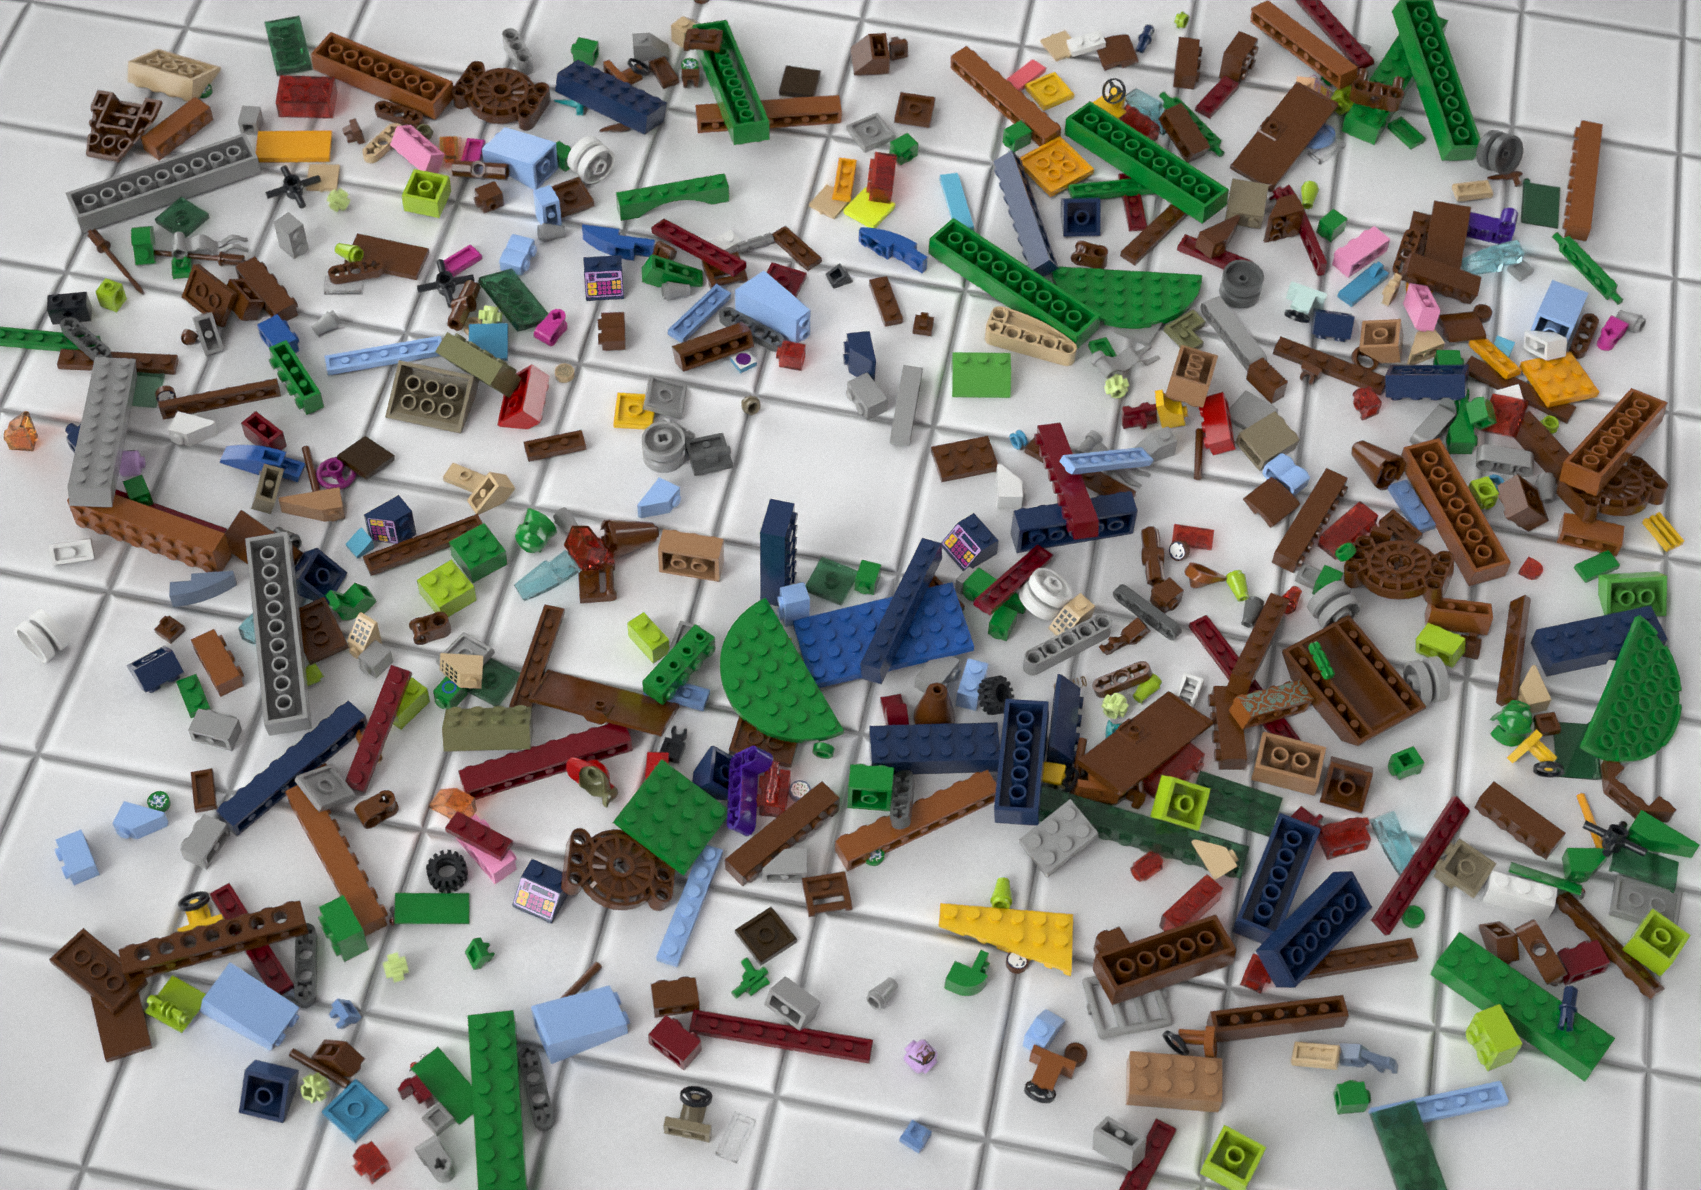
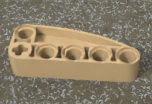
M997 306L991 311L986 324L985 342L991 346L1063 366H1071L1075 362L1076 344L1055 328L1029 315Z

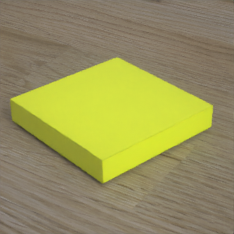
M865 187L844 208V214L869 228H876L895 209V203Z

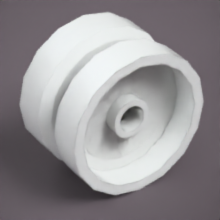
M587 136L579 140L572 147L567 158L569 168L588 184H595L603 180L609 174L615 162L614 153L594 136Z
M1038 568L1030 576L1029 581L1019 590V598L1025 608L1035 616L1044 620H1053L1060 613L1062 607L1072 598V590L1066 580L1056 572L1047 568Z
M37 609L29 615L30 622L22 621L14 629L22 644L43 663H47L55 656V650L61 651L70 643L68 636L61 626L42 609Z

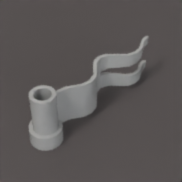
M176 232L173 234L172 257L183 259V257H187V252H194L198 249H206L219 256L220 251L226 253L230 249L249 252L248 248L235 243L223 247L232 240L248 242V238L233 234L227 236L222 241H214L209 236L203 234L192 238H185L182 232Z
M1147 345L1138 351L1128 347L1115 357L1105 356L1100 350L1092 354L1089 360L1094 367H1098L1106 379H1111L1116 374V371L1125 372L1138 362L1150 365L1161 358L1157 355L1150 359H1141L1140 356L1152 348L1150 345Z
M1091 430L1086 435L1084 442L1075 450V453L1109 451V449L1101 443L1103 441L1102 436L1098 432ZM1137 467L1128 468L1135 475L1148 478L1151 476L1150 473L1141 471ZM1125 469L1116 470L1127 484L1138 488L1142 486L1139 482L1131 479Z

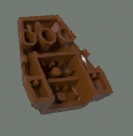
M97 90L90 108L93 114L92 119L89 120L91 133L87 137L86 155L92 158L120 162L155 121L163 102L150 98H145L143 104L120 101L114 92Z

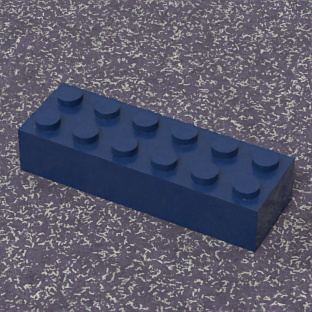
M577 60L557 73L556 93L641 134H647L665 121L667 102L627 82H623L613 75H608L598 68L587 65L583 61Z
M1118 492L1116 494L1099 495L1090 498L1099 520L1098 537L1074 540L1072 533L1067 530V520L1062 517V506L1059 507L1058 503L1014 510L1010 534L1016 553L1028 552L1037 544L1046 549L1133 534L1138 510L1132 492Z
M770 499L760 530V600L766 597L770 605L778 606L777 597L780 596V587L795 584L797 572H795L797 560L795 559L797 556L796 545L798 537H796L798 525H796L798 513L795 512V503Z
M1646 606L1536 629L1530 643L1546 677L1604 665L1607 664L1608 660H1617L1633 620L1639 615L1658 632L1657 637L1663 645L1666 644L1668 639L1652 607Z
M1005 700L994 803L995 823L1033 826L1039 824L1049 720L1048 701Z
M998 723L869 726L870 766L885 765L894 768L893 775L902 770H909L913 775L976 773L985 770L998 772L1000 756Z
M1279 813L1232 932L1262 944L1286 920L1320 833V828Z
M1353 871L1333 872L1255 950L1276 987L1295 988L1372 908Z

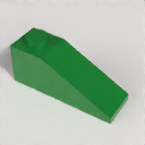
M651 254L641 268L642 282L659 288L662 287V283L667 281L689 284L690 287H702L703 285L702 270Z
M978 567L963 582L962 594L966 599L974 602L997 579ZM1017 593L1002 605L1017 611L1019 614L1026 612V608Z
M1642 810L1629 828L1626 838L1648 849L1647 851L1692 858L1700 844Z

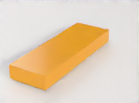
M839 157L832 200L851 202L857 160Z
M1487 338L1469 341L1468 346L1503 378L1507 380L1520 375L1522 369Z

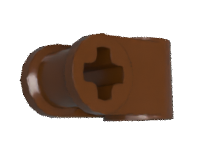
M1082 240L1076 242V250L1070 257L1074 264L1094 269H1104L1107 266L1108 249L1105 246Z
M441 611L415 618L409 622V628L414 634L413 641L417 645H424L428 642L445 638L451 633L449 618L446 613Z
M383 790L371 798L358 803L354 808V812L363 827L371 829L384 820L396 815L399 806L395 801L394 793L389 790Z

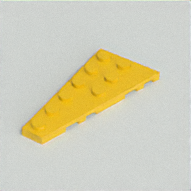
M940 903L939 927L962 936L974 937L980 943H990L997 946L999 950L1007 953L1012 952L1029 959V961L1035 960L1043 963L1044 967L1049 969L1053 967L1064 971L1063 974L1071 976L1073 914Z

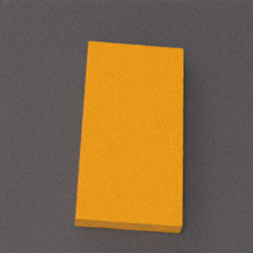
M332 130L258 131L255 153L259 162H330Z

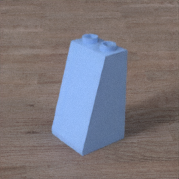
M505 127L482 148L484 162L508 164L510 169L509 176L533 190L538 189L558 169L555 142Z
M762 271L735 290V309L780 333L785 340L793 344H798L809 337L811 310L765 271Z
M1552 280L1530 331L1555 332L1566 337L1568 343L1588 292Z
M231 962L202 999L200 1012L270 1051L275 1045L280 1046L286 1037L284 1032L287 1027L292 1028L300 1017L297 1015L299 1010L297 1005Z
M610 985L531 1006L534 1026L550 1064L628 1034L627 1025L630 1024L626 1011L621 1012L619 995L617 992H612Z

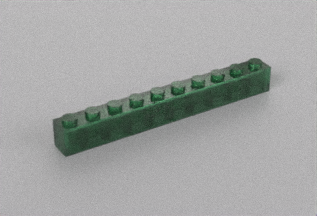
M1042 785L1039 821L1046 819L1071 799L1098 832V838L1102 840L1115 841L1122 846L1135 847L1143 852H1152L1166 859L1179 860L1186 865L1199 866L1207 871L1208 869L1191 841L1196 839L1223 846L1228 851L1232 849L1239 860L1235 862L1237 867L1225 875L1230 878H1241L1250 846Z

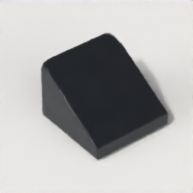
M840 263L825 274L833 288L853 282L846 268Z

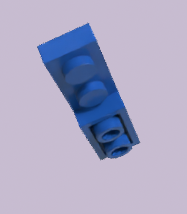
M582 224L583 240L608 255H621L622 259L634 261L635 256L650 257L653 254L655 240L620 235L619 229Z
M861 227L859 229L858 242L873 250L879 256L888 260L893 255L896 259L906 263L920 273L927 269L928 257L917 251L916 242L902 235L882 229Z
M257 445L226 446L220 459L221 464L259 475L260 471H262L264 464L284 469L282 478L295 482L299 481L305 467V463L286 457L285 451Z

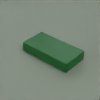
M1402 116L1387 125V129L1410 150L1425 141V137Z
M1607 550L1575 564L1574 569L1583 581L1587 583L1598 578V575L1608 574L1619 569L1620 564L1611 552Z

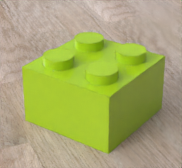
M413 169L401 195L404 211L440 218L451 194L450 178L447 175Z
M452 559L417 579L419 594L434 612L441 611L450 617L477 601L475 587Z
M1161 775L1150 817L1199 831L1211 789L1178 778Z
M1652 908L1640 922L1622 950L1661 977L1672 965L1691 935Z
M1500 1004L1475 1013L1466 1030L1467 1041L1470 1045L1474 1046L1479 1062L1485 1066L1487 1071L1511 1063L1522 1046L1520 1038Z
M1224 1125L1203 1163L1200 1174L1229 1190H1246L1267 1147Z

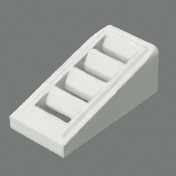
M1184 672L1175 695L1179 698L1181 696L1191 700L1190 703H1186L1194 708L1203 687L1204 679ZM1186 683L1196 686V689H1193L1185 685ZM1183 690L1189 691L1194 694L1193 696L1183 693Z

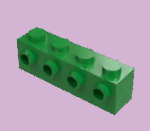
M287 340L269 347L271 356L269 363L273 370L277 369L280 381L286 383L289 395H294V401L298 409H303L305 414L308 415L324 408L321 392Z
M695 624L642 681L643 692L662 705L667 700H671L675 696L677 689L688 682L690 675L701 668L703 661L713 655L716 650L715 637Z

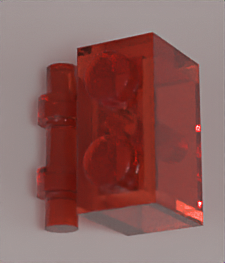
M1126 104L1124 107L1126 113L1119 117V120L1155 142L1159 136L1160 126L1153 122L1149 116L1142 114L1135 106L1132 107Z
M571 526L564 547L581 570H599L602 561L608 565L614 563L615 560L612 557V552L605 548L603 540L596 536L590 526Z
M773 761L771 768L765 771L764 775H760L759 788H762V791L756 797L759 816L777 818L787 809L791 770L780 769L778 761Z
M1367 817L1347 818L1342 822L1328 823L1321 827L1317 839L1326 859L1329 860L1367 850L1371 842V837L1366 828L1370 824Z

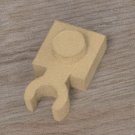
M1395 273L1393 279H1390L1389 283L1385 286L1382 295H1384L1382 304L1389 306L1397 296L1401 285V275Z

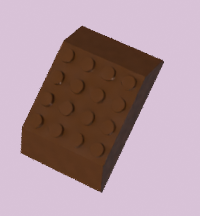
M1350 615L1282 650L1291 680L1293 682L1297 680L1302 681L1314 698L1311 703L1312 706L1343 742L1360 746L1426 709V705ZM1316 641L1320 643L1321 650L1324 651L1331 664L1329 667L1331 666L1335 672L1332 679H1323L1322 671L1318 669L1313 659L1314 655L1308 649L1310 643Z

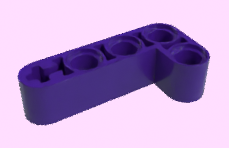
M1505 208L1502 210L1499 218L1470 212L1466 237L1507 245L1511 242L1516 229L1518 211L1514 208Z
M756 746L748 747L736 753L731 758L729 765L727 827L744 836H750L756 828L758 775L767 771L773 763V755Z

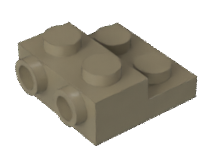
M1459 838L1455 844L1450 843L1445 849L1444 854L1447 856L1444 860L1441 858L1438 860L1433 868L1436 871L1433 877L1452 889L1455 886L1471 898H1474L1497 863Z

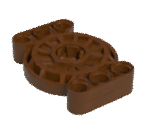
M481 61L471 62L452 88L453 102L456 108L465 109L469 107L476 117L494 124H506L518 120V126L523 131H529L534 128L551 102L550 89L547 83L539 82L534 84L526 74L510 68H495L485 71V65Z
M1631 456L1597 496L1588 494L1561 481H1558L1556 494L1582 521L1590 523L1596 521L1598 513L1611 516H1629L1643 511L1648 503L1653 505L1663 504L1668 490V483L1643 458Z
M1362 535L1356 538L1353 544L1356 548V553L1346 560L1344 564V582L1349 588H1358L1364 585L1369 591L1378 596L1397 600L1411 599L1422 595L1425 602L1431 605H1436L1443 601L1454 574L1453 553L1440 551L1434 555L1428 548L1411 541L1393 540L1376 545L1370 536Z
M577 828L572 831L566 843L561 888L568 895H576L583 888L593 901L612 910H631L647 902L651 909L662 911L667 907L673 896L675 869L623 830H606L591 838L587 830ZM572 859L577 860L580 864L574 863ZM617 863H620V868L623 869L625 873H620L617 870H615L614 867ZM570 879L575 880L577 884L572 883ZM657 895L663 897L664 900L659 899Z

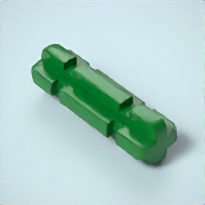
M1318 641L1310 643L1308 649L1314 655L1313 659L1318 669L1322 671L1323 679H1332L1335 672L1331 666L1329 667L1331 664L1324 651L1321 650L1320 643Z

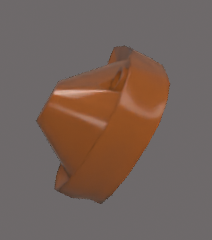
M1189 562V565L1184 570L1185 575L1189 577L1192 588H1201L1227 580L1226 576L1194 562Z

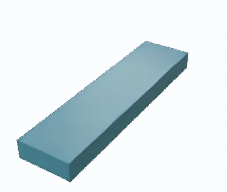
M958 173L940 175L939 180L951 219L955 218L974 231L973 221Z

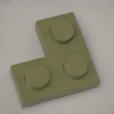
M1193 309L1164 326V332L1179 347L1184 345L1200 349L1203 347L1204 342L1194 332L1204 327L1206 321Z

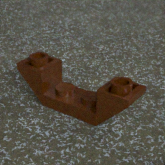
M1603 760L1600 765L1603 793L1634 819L1642 810L1661 822L1668 823L1677 809L1669 801L1658 796L1650 805H1647L1641 797L1636 796L1624 783L1618 781L1625 767L1619 762Z

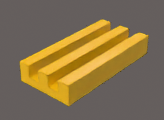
M1660 512L1656 513L1655 516L1651 515L1649 519H1643L1642 524L1666 552L1683 545V538Z

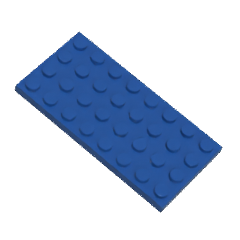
M953 582L927 589L888 672L926 663L933 659L974 651V644ZM893 596L793 621L803 662L819 688L862 678L860 663Z

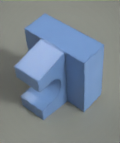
M337 998L331 1004L333 1009L329 1016L334 1019L340 1017L339 1022L336 1024L338 1029H344L351 1023L356 1024L362 1018L351 1000Z
M911 1120L901 1135L899 1142L920 1153L931 1137L932 1131Z

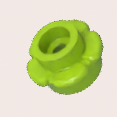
M1184 11L1180 14L1178 13L1174 19V23L1177 24L1176 27L1185 28L1189 21V15L1185 14Z
M1546 416L1540 421L1551 434L1557 432L1559 421L1554 416Z

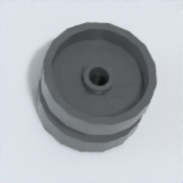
M1490 130L1481 138L1477 146V162L1480 167L1502 175L1510 174L1521 162L1524 151L1523 143L1516 135L1506 134L1499 130Z
M1235 260L1228 263L1224 267L1219 288L1220 297L1226 304L1239 309L1255 305L1259 301L1264 281L1262 269L1257 264L1248 260Z

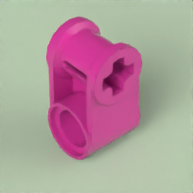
M561 309L552 310L536 327L534 338L549 346L555 345L568 327L565 321V312Z
M1611 315L1601 330V336L1597 341L1598 348L1604 351L1612 350L1626 333L1629 324Z

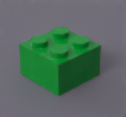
M485 523L449 541L451 556L472 584L508 565L506 550Z
M862 763L850 764L847 808L890 812L894 768L885 765L867 766Z
M344 895L319 907L321 916L318 919L322 926L321 929L326 939L329 938L336 957L341 955L343 961L346 962L369 950L364 931Z

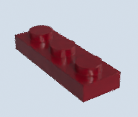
M1224 76L1196 105L1195 111L1210 119L1239 89L1240 83Z
M459 811L454 814L445 827L447 833L502 861L513 845L512 839Z

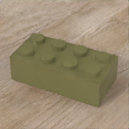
M447 332L435 351L456 367L475 376L478 380L510 398L522 379L516 374L517 370L508 365V363L494 357L490 352L481 349L471 341H467L457 333L454 336Z
M524 705L515 707L495 706L493 708L475 706L468 709L452 707L445 711L442 725L444 752L531 749L533 735L532 707Z

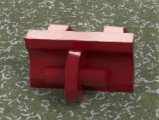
M1145 402L1141 403L1139 407L1132 408L1130 405L1122 407L1123 429L1140 426L1141 430L1147 428V425L1157 423L1156 404Z

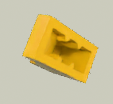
M1163 389L1156 390V407L1162 428L1185 426V418L1188 417L1187 406H1183L1182 401H1173L1169 397H1165Z

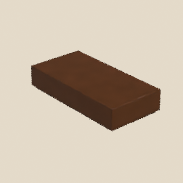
M665 56L648 61L649 67L662 89L679 84V78Z
M213 769L190 772L195 813L218 809Z

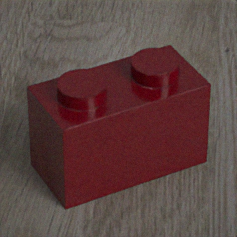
M257 411L241 422L245 438L254 445L281 451L287 447L283 431Z
M1598 940L1592 942L1583 941L1574 948L1569 949V947H1566L1557 952V957L1567 972V975L1563 977L1565 986L1604 973L1610 964Z
M667 1015L648 1034L649 1044L683 1071L702 1051L700 1037L692 1031L689 1033L683 1028L679 1020L676 1018L671 1019Z

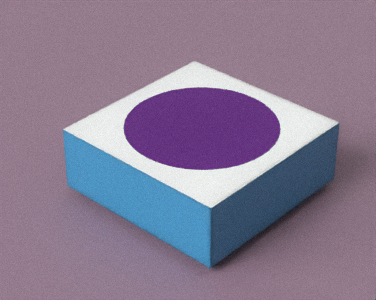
M748 350L730 356V361L740 374L757 366V361Z

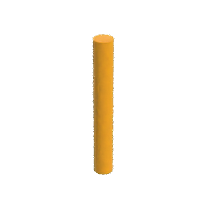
M1578 794L1576 797L1585 821L1587 820L1596 825L1585 794ZM1590 832L1595 847L1603 848L1602 838Z

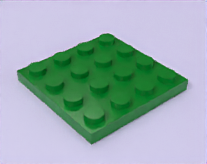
M661 759L615 818L613 824L684 876L727 818L728 808Z

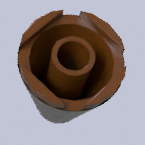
M1364 440L1356 442L1352 446V457L1379 490L1388 489L1395 479L1398 481L1403 475L1406 462L1402 456Z
M607 519L601 523L600 530H604V536H601L602 547L605 555L610 557L609 560L618 559L655 543L659 537V529L652 522Z
M932 683L927 687L914 709L915 725L955 723V711L945 685Z

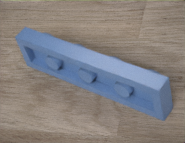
M716 284L668 329V335L680 343L685 342L731 299V293Z

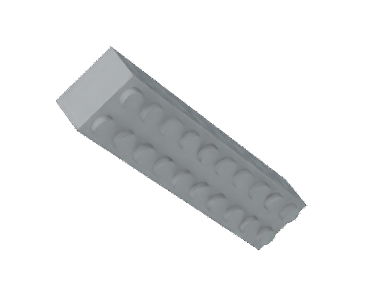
M243 133L66 192V196L81 232L85 233L90 229H97L259 174L261 169L258 157L246 134Z
M95 357L67 487L70 506H113L137 381L136 359Z
M288 532L245 538L264 726L269 736L312 729L293 549Z

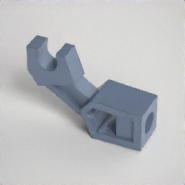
M1340 1043L1339 1045L1341 1048L1339 1059L1341 1066L1363 1068L1368 1063L1373 1065L1380 1073H1384L1385 1069L1391 1070L1392 1074H1397L1398 1063L1391 1057L1370 1052L1361 1044Z

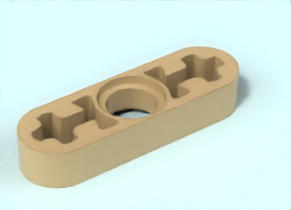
M398 123L388 125L362 150L364 161L375 163L393 148L391 142L396 127L402 125ZM381 141L388 142L386 145H379Z

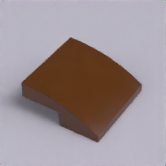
M1129 34L1105 37L1106 47L1096 50L1104 71L1120 64L1122 68L1139 62Z
M1474 311L1442 314L1438 317L1437 323L1443 328V337L1449 343L1486 339L1484 327Z
M1270 477L1243 498L1254 515L1259 513L1270 528L1301 505L1293 494L1273 477Z

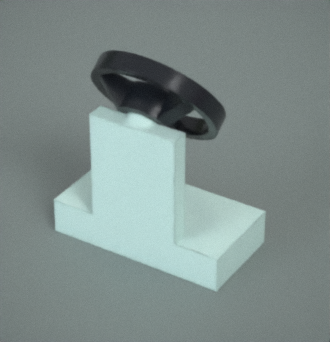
M1291 281L1286 299L1293 301L1290 308L1294 310L1287 309L1284 315L1297 322L1309 323L1311 318L1306 314L1309 313L1311 308L1323 309L1327 293Z

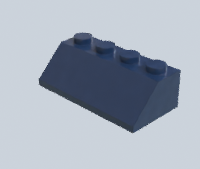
M1390 365L1385 375L1386 398H1391V400H1402L1403 398H1411V400H1422L1423 398H1430L1431 400H1441L1442 398L1461 400L1467 394L1469 365Z
M1057 674L1046 762L1072 767V764L1075 763L1077 752L1074 751L1075 745L1078 746L1080 733L1076 732V728L1081 726L1082 715L1078 714V709L1083 708L1084 697L1080 696L1081 688L1062 674Z

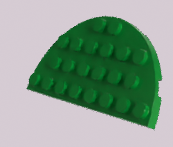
M1058 266L1059 269L1052 272L1053 284L1101 315L1100 321H1103L1104 325L1126 329L1150 328L1152 324L1161 322L1166 324L1177 319L1193 306L1195 299L1200 293L1202 275L1063 266Z
M766 597L753 604L733 623L721 649V682L724 693L734 711L744 721L754 726L757 731L778 740L796 743L814 740L820 742L844 734L842 726Z
M1641 615L1633 620L1580 745V748L1587 753L1605 761L1632 763L1656 754L1657 751L1670 741L1680 720L1682 705L1679 704V692L1682 691L1676 663L1668 646H1664L1657 637L1658 632Z

